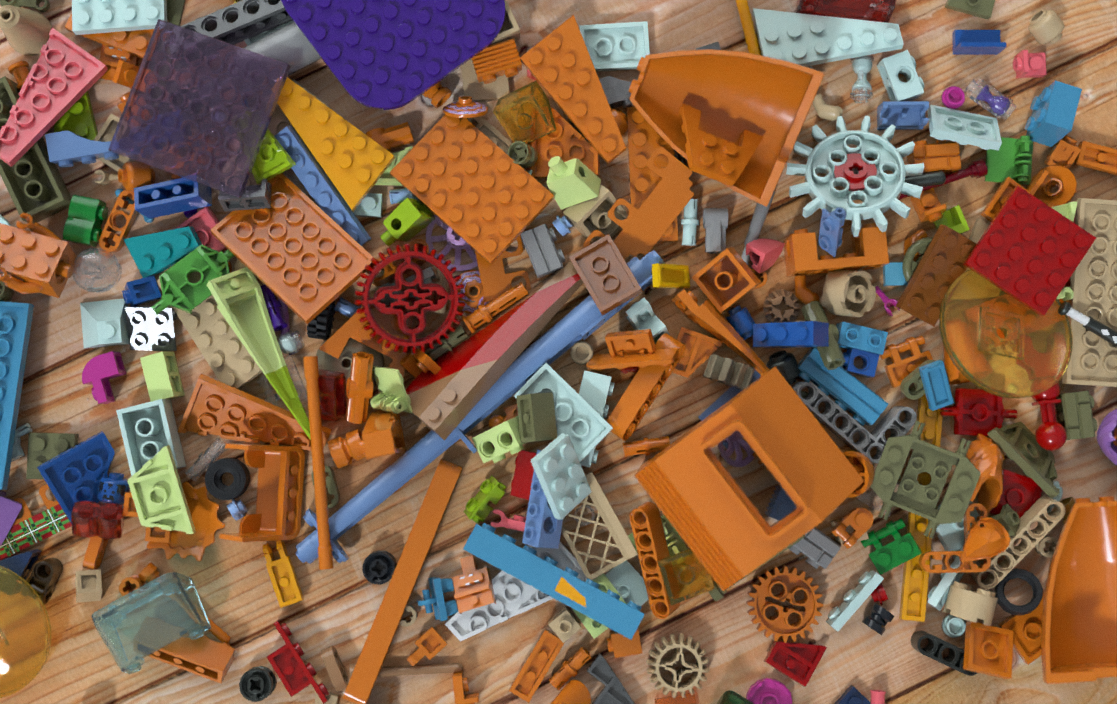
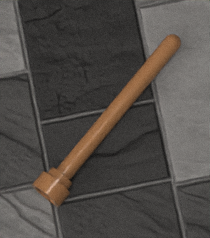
M460 663L382 667L378 677L461 672L463 667ZM350 664L349 678H351L356 664Z

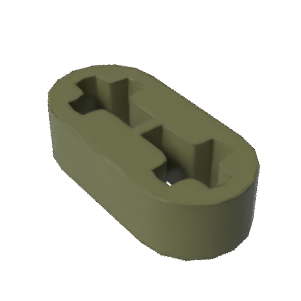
M325 465V472L329 473V476L326 477V488H328L329 494H334L335 499L331 500L332 504H329L327 501L328 508H332L339 503L340 493L333 469ZM312 472V481H313V485H314V477H313V472Z

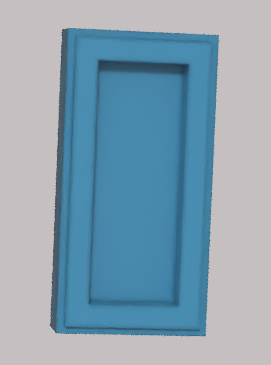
M937 360L919 367L929 409L934 411L953 404L954 401L944 362Z

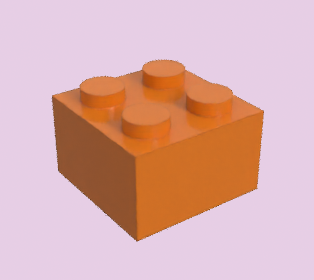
M733 247L726 248L692 277L720 314L730 309L762 283Z

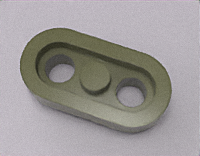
M935 360L924 361L902 380L900 389L907 398L915 400L925 394L919 367L935 362ZM914 383V386L909 389L910 384Z

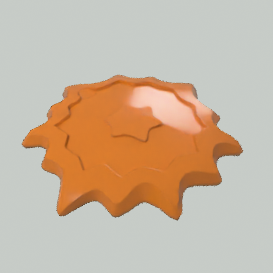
M185 481L182 483V488L196 532L186 534V532L172 530L171 542L149 541L147 548H163L167 560H170L175 554H179L182 559L191 555L198 562H201L206 547L215 542V532L224 528L225 524L219 520L217 513L220 506L208 498L206 486L194 489Z

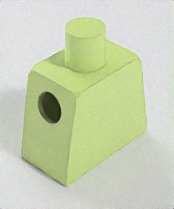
M559 156L550 159L548 162L550 169L547 186L554 195L561 210L598 197L601 180L579 159L574 158L563 162Z

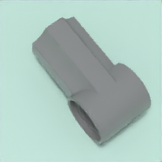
M704 208L705 253L719 254L726 249L727 208Z

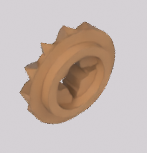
M785 289L770 293L763 305L764 314L771 323L794 322L801 310L799 299L796 298L793 292ZM783 298L784 305L791 307V309L785 310L781 317L780 309H776L773 306L781 304Z

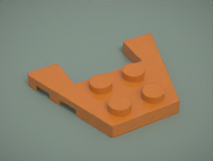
M682 104L679 108V116H682V132L686 135L687 140L685 148L689 170L732 187L759 146L763 136L744 129L740 134L739 146L735 145L732 142L699 130L702 111Z
M370 305L373 317L383 330L398 338H410L409 335L404 334L400 330L397 314H382L377 311L374 305ZM355 312L319 347V350L339 359L348 339L352 338L391 358L388 368L398 369L404 378L405 368L401 365V362L405 359L407 353L402 352L403 346H399V350L395 352L393 351V343H391L388 349L384 347L387 341L385 339L381 344H378L376 341L380 335L377 334L371 338L369 335L373 328L365 331L364 326L369 324L368 321L362 323L359 321L361 317L365 316L364 313L357 314ZM408 317L406 320V326L408 328H411L413 319L410 317Z

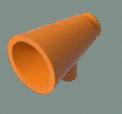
M570 680L550 704H590L591 696L589 690L582 682Z

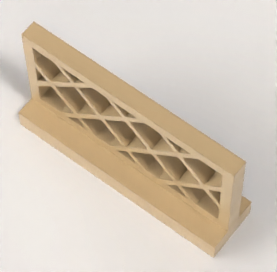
M590 472L585 476L592 491L588 496H590L593 503L587 502V496L584 501L580 502L584 503L580 517L572 514L566 515L579 519L575 533L567 531L563 524L561 532L586 578L593 580L638 555L593 472ZM586 504L594 506L598 510L596 521L583 518ZM600 516H601V518L603 519V521H604L605 524L598 522ZM582 520L595 524L591 537L578 534ZM597 525L608 528L610 533L607 542L594 538ZM569 534L575 535V536H574V539H573V542H572V540H571ZM577 536L590 540L587 553L577 551L575 547ZM611 536L613 537L616 544L610 543ZM593 541L606 544L603 558L589 554ZM609 545L619 548L623 557L616 561L605 559ZM580 554L586 556L584 562H583V560H582ZM588 557L602 561L599 571L592 575L586 567ZM604 561H605V562H608V563H611V564H609L608 566H606V567L603 568Z

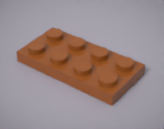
M940 224L896 307L935 327L967 269L964 262L977 243L948 226Z

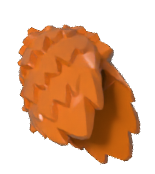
M978 434L977 440L972 441L966 454L968 460L981 473L970 501L973 502L976 495L979 494L978 503L982 504L987 509V513H989L992 508L997 506L1002 495L1004 454L991 438Z

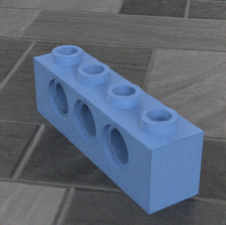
M534 470L522 543L537 548L558 549L563 519L560 520L554 517Z

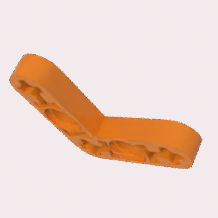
M971 503L967 507L963 517L965 539L970 529V524L975 522V518L970 516V511H974V507L976 511L981 513L980 516L976 517V521L988 517L987 509L982 504ZM928 551L921 554L919 566L923 571L929 573L984 572L990 567L991 557L983 559L984 563H981L979 568L977 564H973V561H963L958 568L953 569L950 567L948 560L952 555H957L961 560L962 551ZM930 555L934 560H942L944 569H942V564H934L932 569H930V566L925 564V560H929Z

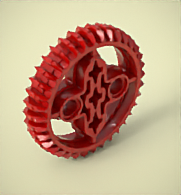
M409 244L404 245L405 251H401L400 245H395L396 253H393L391 248H387L386 251L389 255L387 257L382 252H379L378 255L381 261L378 262L375 258H372L371 262L375 266L371 268L369 265H365V269L370 272L368 276L365 273L360 274L366 280L365 283L358 281L357 285L363 287V290L355 291V295L362 296V300H355V304H362L363 308L357 309L356 313L365 314L359 321L361 323L368 321L369 323L364 326V330L367 331L373 328L369 336L373 338L377 334L380 335L376 341L378 344H381L385 339L387 340L385 348L388 349L391 343H393V351L397 352L399 346H403L402 352L405 354L408 351V347H411L412 353L415 354L417 352L416 346H420V350L425 352V344H428L430 349H434L432 341L436 340L441 345L442 340L439 338L441 335L449 339L450 336L446 333V330L449 329L455 332L456 329L450 325L452 322L460 324V320L456 319L455 315L463 316L464 312L457 310L458 306H465L464 302H458L459 298L465 297V293H458V289L464 288V284L456 285L455 282L460 280L461 276L453 277L452 275L457 271V268L448 269L447 267L451 264V261L447 260L442 263L443 254L435 258V249H432L430 254H427L428 246H423L422 251L419 252L418 244H414L413 251H410ZM403 258L404 262L395 270V285L380 287L373 297L370 298L371 285L376 275L389 263ZM411 259H422L437 267L446 278L450 292L447 293L443 286L436 283L424 284L422 269L418 264L412 262ZM410 268L414 271L415 278L411 282H406L403 279V272ZM402 284L409 287L417 284L420 289H427V292H417L416 289L406 288L401 294H392L393 291H400ZM432 291H435V294L443 296L439 297V299H436L435 303H433L432 300L425 298L432 295ZM409 292H411L413 296L420 297L419 299L413 300L412 305H409V302L401 300L405 297H408ZM385 294H388L390 298L396 299L393 302H389L387 307L384 303L378 301L385 298ZM447 300H451L448 315L442 325L433 333L417 338L416 336L426 326V312L440 310L446 305ZM428 303V306H421L419 308V313H417L416 311H412L413 309L418 308V304ZM370 305H374L377 311L382 314H397L400 330L404 334L409 335L410 338H398L383 330L373 317ZM403 305L405 308L410 309V311L403 313V310L393 308V306ZM409 316L417 317L418 324L416 327L408 328L406 326V320Z

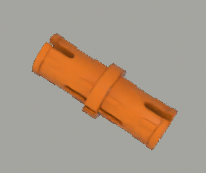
M669 436L651 439L644 437L643 440L623 442L624 456L645 454L647 456L650 453L662 451L670 445Z
M581 646L549 678L550 683L557 690H560L569 679L578 675L581 667L592 658L591 654Z

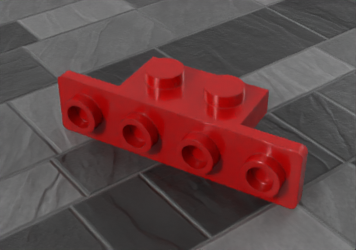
M279 621L273 623L286 644L267 656V659L290 696L293 697L309 685H312L323 704L329 701L326 697L330 694L323 682L318 684L314 678L317 674L310 662L306 664L301 656L305 654L298 642L293 644L289 638L292 632L287 624L283 623L281 625Z

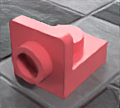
M1028 50L1019 52L1013 59V70L1016 71V78L1046 76L1045 53H1028Z

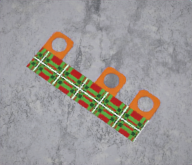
M47 484L39 489V494L47 510L35 516H32L24 499H14V501L22 504L24 514L21 518L15 519L4 542L0 546V560L72 526L58 501L47 499L46 490L49 488Z

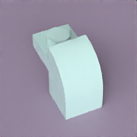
M644 297L632 304L626 311L628 315L626 318L634 330L651 329L655 344L664 333L669 334L667 327L654 314L650 303Z

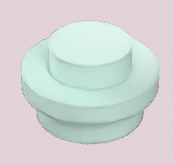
M949 614L942 621V629L949 637L957 638L965 632L966 623L964 619Z

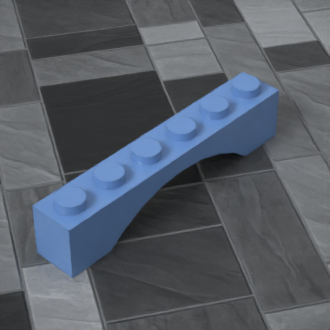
M184 111L160 114L141 132L118 141L101 142L88 140L68 130L45 134L49 162L59 165L60 168L74 166L73 163L81 161L83 164L95 163L97 158L103 157L105 160L118 159L121 154L137 156L141 155V151L145 150L160 152L164 151V147L168 146L184 148L187 147V143L194 142L190 116Z

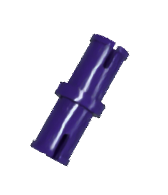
M262 285L261 290L274 331L283 330L288 325L280 309L282 305L280 301H277L275 294L266 285Z

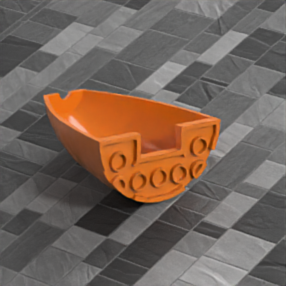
M715 49L683 50L649 54L645 58L641 57L637 66L640 75L638 80L633 79L628 92L631 93L629 100L653 129L686 160H688L685 148L687 140L681 127L683 119L682 116H679V108L682 104L702 111L699 130L732 142L735 145L739 146L740 134L744 129L763 136L762 141L732 187L724 185L767 207L825 73L789 61L742 51Z
M1114 496L1099 497V502H1091L1090 498H1075V503L1059 536L1050 563L1043 598L1041 652L1043 682L1046 684L1097 681L1096 678L1117 677V501H1115Z

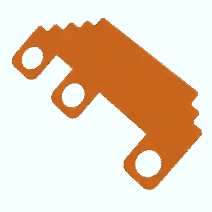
M658 147L647 160V166L662 179L641 207L637 210L625 199L619 198L607 213L608 217L623 229L613 242L624 259H627L629 255L637 257L639 253H642L644 256L649 253L694 196V193L690 190L693 183L689 180L692 171L663 147ZM658 154H664L668 158V165L664 169H658L654 165V158ZM619 205H624L629 210V215L624 220H619L614 215V210ZM599 230L592 231L585 240L583 247L589 246L592 238H603L606 235Z

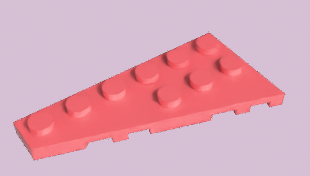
M54 28L51 29L46 45L43 44L40 50L41 55L37 63L33 64L19 92L20 97L16 105H13L9 112L11 115L6 125H3L0 130V159L11 167L108 71L105 64Z

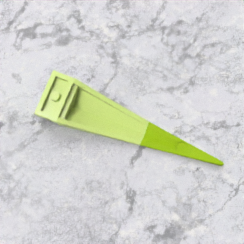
M245 267L209 280L206 285L218 304V310L311 440L308 417L286 366L261 286L254 274Z

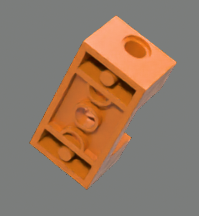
M876 223L864 224L858 237H853V234L851 235L853 253L843 254V257L836 259L832 255L820 256V259H818L815 232L808 233V229L795 230L794 233L789 234V237L783 241L785 243L784 253L787 277L826 274L839 269L861 271L883 267L889 264L886 231L881 232Z

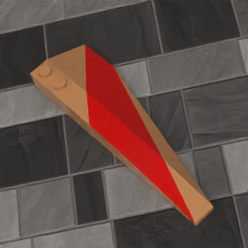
M571 260L563 265V268L555 271L529 290L528 295L495 315L490 323H484L473 334H469L468 338L452 347V351L448 350L435 359L434 362L441 368L436 375L430 371L426 374L422 371L406 389V393L411 399L412 414L445 440L583 284Z

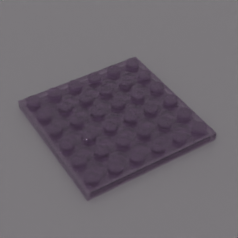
M158 19L108 150L241 198L289 73L290 65Z

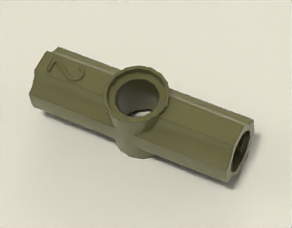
M812 301L801 309L806 321L829 323L819 301ZM829 324L828 347H817L827 370H834L846 362L838 345V328L834 324Z

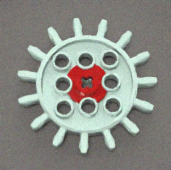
M838 116L836 122L837 133L827 136L817 125H814L811 135L818 144L811 148L797 141L794 145V153L808 159L806 165L787 163V175L805 176L804 183L789 187V196L792 198L809 194L812 201L803 208L802 216L805 218L812 215L819 208L826 209L830 213L838 207L843 208L846 212L845 219L852 220L851 230L853 237L859 236L861 220L870 218L874 219L881 232H885L888 222L883 215L884 212L891 208L905 219L909 216L910 208L898 200L900 195L905 194L916 198L921 196L923 187L904 182L905 176L922 175L924 171V163L905 165L903 157L913 153L915 143L911 141L899 148H895L889 141L894 136L896 126H889L882 136L869 132L871 125L870 116L864 117L861 123V131H847L843 117ZM849 144H854V145H856L857 147H856V148H851V147H849V146H847V145H849ZM867 157H872V158H874L875 160H874V161H868V160H866L865 158H867ZM837 158L842 160V162H834L832 159ZM890 170L893 174H886L883 171ZM818 173H824V174H826L827 176H825V177H819V176L816 175V174H818ZM868 185H876L878 188L871 189ZM841 186L844 190H837L834 187ZM858 199L861 200L863 203L856 204L852 200Z

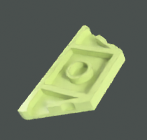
M167 445L127 481L141 526L160 527L163 530H176L186 532V534H193L196 530L170 445Z

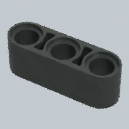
M917 631L911 636L912 647L921 654L963 674L972 676L978 673L963 669L964 649L925 631ZM928 638V645L925 648H921V640ZM945 648H949V655L946 658H942V651Z

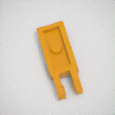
M283 540L276 541V546L281 557L280 559L274 560L272 548L268 543L264 544L262 548L267 562L266 567L279 606L283 608L304 600L285 543Z

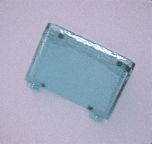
M177 572L164 574L91 615L95 628L118 667L127 674L141 670V666L145 663L144 657L181 637L190 638L191 640L198 639L204 635L206 630L211 628L192 578Z

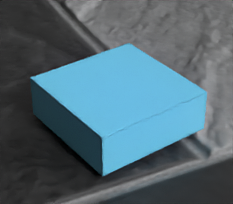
M889 262V264L883 266L884 286H907L908 283L904 278L902 270L903 262Z

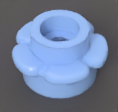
M557 215V219L552 222L554 227L562 236H565L567 233L570 234V228L573 226L565 216L559 217Z
M232 499V502L227 505L229 512L236 521L243 518L248 511L241 500L236 501Z

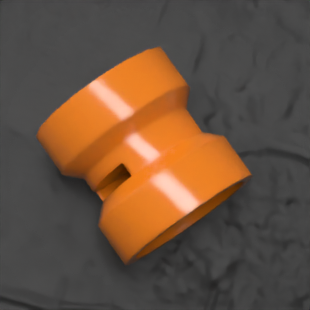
M440 81L422 95L431 99V104L435 108H439L450 98L452 92L447 87H443Z

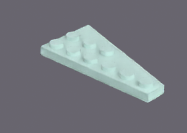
M753 8L752 12L762 56L789 61L805 67L902 49L904 45L899 24L755 8Z

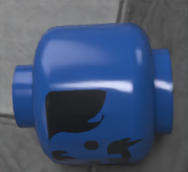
M109 473V477H103L99 481L97 499L102 502V506L109 508L122 507L125 492H130V487L127 479L124 478V474Z

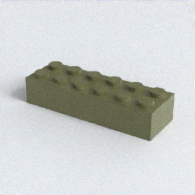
M5 76L0 78V130L3 125H6L11 115L9 112L12 106L16 105L20 97L17 83ZM43 137L12 167L0 159V175L19 215L21 213H28L32 217V223H38L69 208L72 197L56 164L49 162L47 145Z

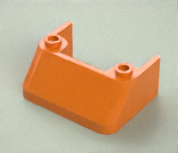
M225 443V448L244 450L246 464L249 467L259 469L256 514H247L241 519L239 533L219 534V538L238 542L295 539L301 527L305 463L303 450L295 446Z

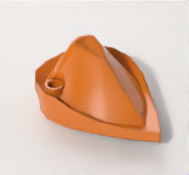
M991 517L982 518L974 522L967 533L960 562L986 559L1004 552L1010 545V537L1004 526Z

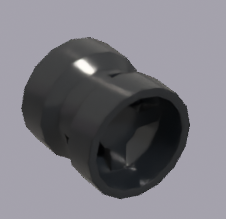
M874 603L871 607L870 615L865 616L862 622L880 635H883L886 630V624L891 622L895 616Z

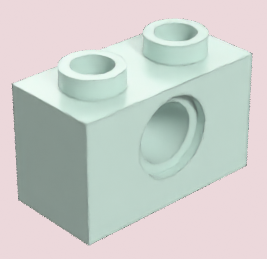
M908 50L886 57L876 65L890 101H911L924 93V82L920 76L918 77L915 69V59L912 55L910 56ZM898 74H903L907 81H900Z

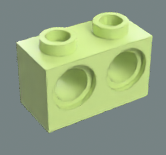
M518 416L472 438L483 463L490 460L496 463L505 459L504 453L510 451L511 455L523 450V444H525L521 443Z

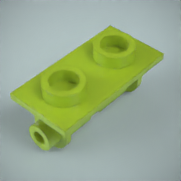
M491 475L489 479H486L481 484L480 491L476 496L467 502L463 512L470 520L472 519L477 524L481 521L483 522L493 510L487 503L491 501L496 505L506 493L505 489L507 487Z

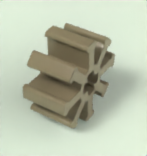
M713 354L710 355L703 377L743 391L750 385L755 368Z

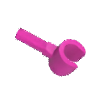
M876 286V293L884 302L886 313L889 316H893L889 308L891 306L896 307L897 300L889 299L879 286Z

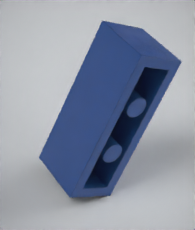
M197 174L134 188L135 210L151 219L212 206L211 184Z
M802 321L753 324V347L768 349L828 347L829 323Z

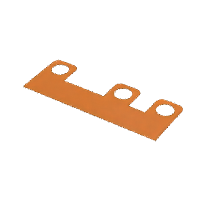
M520 235L516 238L518 242L517 250L514 252L505 250L492 265L475 251L485 302L493 301L513 288L511 282L516 276H522L525 279V289L527 292L531 290L529 275L526 271L522 270L505 274L503 258L519 256L523 253Z

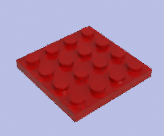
M1016 186L964 262V265L1040 316H1045L1096 240V237L1021 187Z

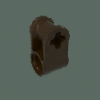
M48 558L36 563L21 591V595L24 597L30 596L38 600L39 604L45 605L50 600L55 585L62 573L63 565L61 561L57 558ZM45 565L50 567V575L46 573Z

